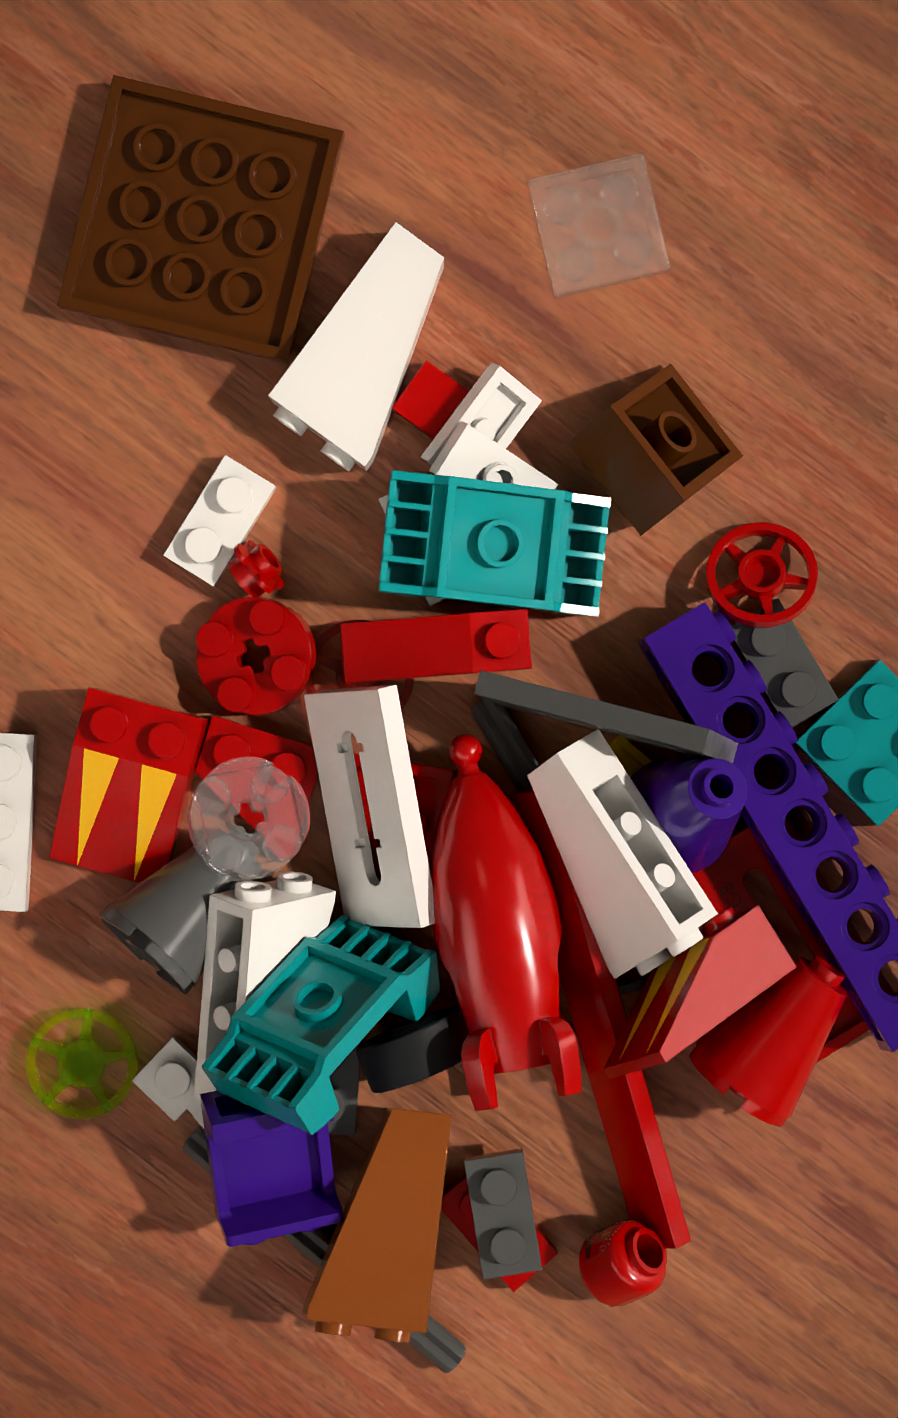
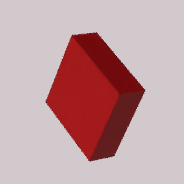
M426 360L392 406V411L433 440L469 391Z

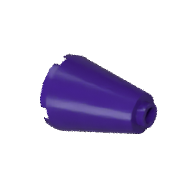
M664 758L646 764L630 777L691 873L708 867L720 857L727 847L747 798L746 780L742 772L734 764L718 758Z

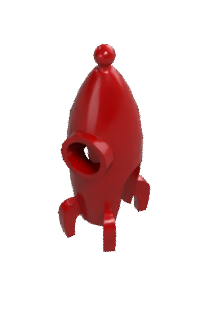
M461 734L456 736L448 747L450 760L458 766L459 771L445 795L437 820L429 868L433 885L435 924H432L436 952L450 974L470 1033L464 1040L461 1051L462 1067L467 1089L475 1111L494 1109L499 1107L494 1074L525 1070L550 1064L558 1096L580 1093L582 1089L578 1042L569 1020L565 1014L559 1011L558 952L563 931L556 892L541 847L519 810L503 789L487 773H483L480 770L478 762L483 755L480 741L470 734Z

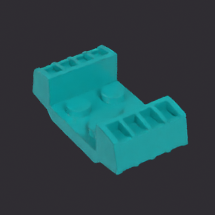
M391 470L377 592L410 597H435L536 609L537 612L599 617V601L611 498L455 476Z
M342 915L317 937H306L233 1014L226 1035L201 1067L219 1093L313 1135L340 1110L329 1076L385 1013L389 1011L417 1023L440 992L437 953Z

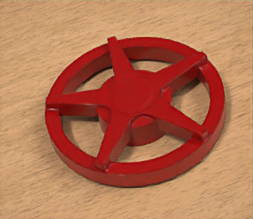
M766 522L745 524L726 533L713 547L706 569L707 588L719 610L738 623L759 628H773L799 616L813 599L818 580V567L815 556L803 538L784 526ZM763 535L778 538L770 550H755L748 554L733 544L750 536ZM786 542L794 547L802 556L807 567L808 578L786 573L785 563L780 557ZM725 551L739 566L738 579L719 589L715 570L718 560ZM782 589L805 590L796 603L783 611L773 614L772 598L779 594ZM746 594L753 599L759 600L763 615L743 611L732 605L727 599Z

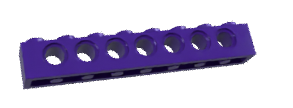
M706 602L648 635L638 645L685 723L711 729L738 743L733 764L742 772L747 784V798L740 814L742 819L751 830L754 839L826 959L845 976L841 984L847 991L880 1049L894 1052L898 1049V992L888 995L881 989L878 982V974L884 964L889 961H894L898 964V918H895L884 900L885 897L890 895L889 888L879 871L872 864L865 867L853 847L859 844V839L849 821L842 813L834 816L822 797L828 793V788L819 771L811 762L803 765L793 749L792 744L796 743L798 739L789 721L780 711L772 714L761 694L767 691V687L759 671L750 660L742 663L730 644L736 640V635L727 618L719 609L711 612ZM709 656L718 662L721 668V678L716 686L707 687L696 681L692 673V664L696 657ZM729 706L741 707L750 715L752 726L745 738L733 737L725 730L723 715ZM760 757H770L777 761L781 767L782 779L773 790L760 786L754 777V766ZM794 807L804 809L812 819V831L803 841L793 839L785 828L786 815ZM826 858L836 861L843 871L841 885L831 893L823 890L816 880V869L820 862ZM859 909L864 910L870 915L874 925L871 937L861 944L852 940L847 931V921L850 915Z

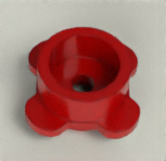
M250 540L244 543V546L239 543L234 547L236 556L228 562V567L236 582L249 595L260 597L265 592L270 594L275 588L280 590L285 586L279 574L282 572V566L269 548L263 544L256 545Z

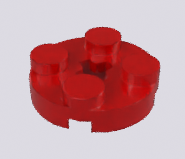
M244 597L228 602L216 610L208 622L201 626L196 637L198 647L196 663L201 681L209 694L227 711L250 715H263L280 711L300 698L306 689L304 686L310 678L311 670L315 667L317 657L316 645L308 624L292 608L286 607L279 601L272 599ZM252 639L257 646L267 645L270 650V656L263 659L264 670L260 673H257L252 665L245 666L242 655L247 652L246 644Z

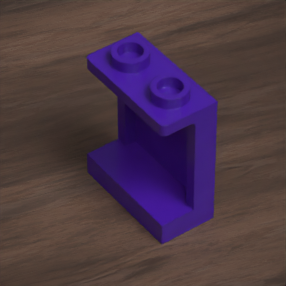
M217 1090L200 1094L215 1213L227 1246L255 1245L266 1239L291 1233L317 1231L324 1226L340 1223L344 1220L343 1209L335 1190L328 1122L316 1133L310 1135L297 1127L286 1124L227 1095L225 1096Z

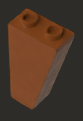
M399 1108L386 1109L343 1210L344 1220L337 1224L304 1302L302 1316L306 1320L316 1321L315 1332L351 1336L352 1325L375 1328V1339L407 1343L410 1342L411 1332L427 1333L452 1115Z

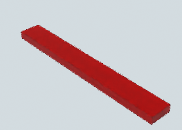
M533 789L520 791L508 797L517 807L540 845L556 892L563 931L558 952V972L630 1220L640 1222L650 1230H653L661 1238L665 1248L676 1249L691 1241L643 1072L639 1070L610 1079L604 1070L627 1022L616 978L614 979L605 963Z

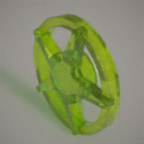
M84 1007L67 1009L49 1018L34 1034L26 1056L28 1081L37 1098L53 1112L73 1119L98 1117L118 1106L131 1090L134 1083L132 1080L136 1077L138 1066L136 1047L127 1029L110 1014ZM83 1018L79 1039L71 1041L66 1046L43 1039L46 1033L57 1024L69 1019ZM92 1019L112 1029L120 1038L125 1049L104 1051L98 1043L92 1040ZM39 1048L58 1058L57 1069L61 1078L49 1093L42 1085L37 1071L36 1061ZM127 1058L128 1064L125 1081L118 1093L109 1100L100 1078L107 1064ZM69 1085L76 1088L89 1087L101 1105L91 1108H75L67 1106L54 1098Z

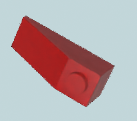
M528 609L339 624L343 683L479 674L480 670L493 673L532 669Z

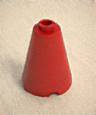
M818 955L812 961L803 957L795 960L796 968L700 1037L689 1054L690 1060L697 1070L714 1088L723 1095L730 1089L745 1100L740 1107L741 1109L770 1125L780 1127L792 1116L847 997V991L841 985L845 979L843 973L829 961Z

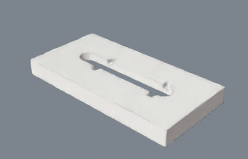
M397 685L328 689L304 694L344 915L361 924L375 927L422 928L435 924L433 885ZM351 733L356 737L357 743H362L363 751L359 752L374 839L380 840L381 847H377L376 850L381 881L377 878L374 869L351 742Z

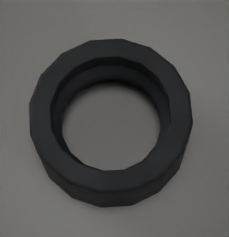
M450 1007L424 1015L417 1023L410 1020L384 1031L360 1044L356 1049V1054L373 1093H383L416 1083L461 1063L463 1042L470 1033L460 1007Z

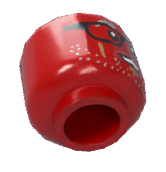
M635 1220L619 1221L594 1233L584 1241L579 1252V1270L584 1285L599 1302L610 1307L625 1306L652 1294L662 1285L666 1275L667 1252L663 1241L653 1230Z

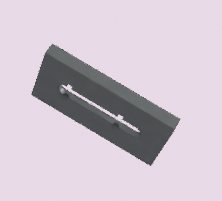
M481 670L474 692L478 696L513 710L594 731L599 729L601 733L698 758L724 759L733 764L738 747L737 742L708 728Z

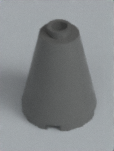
M216 829L108 904L99 914V917L102 918L101 921L112 934L137 958L147 961L158 970L156 974L177 991L186 995L196 985L204 971L209 896L234 890L235 884L238 882L254 881L261 869L254 860L259 854V850L247 837L236 829H232L228 835Z

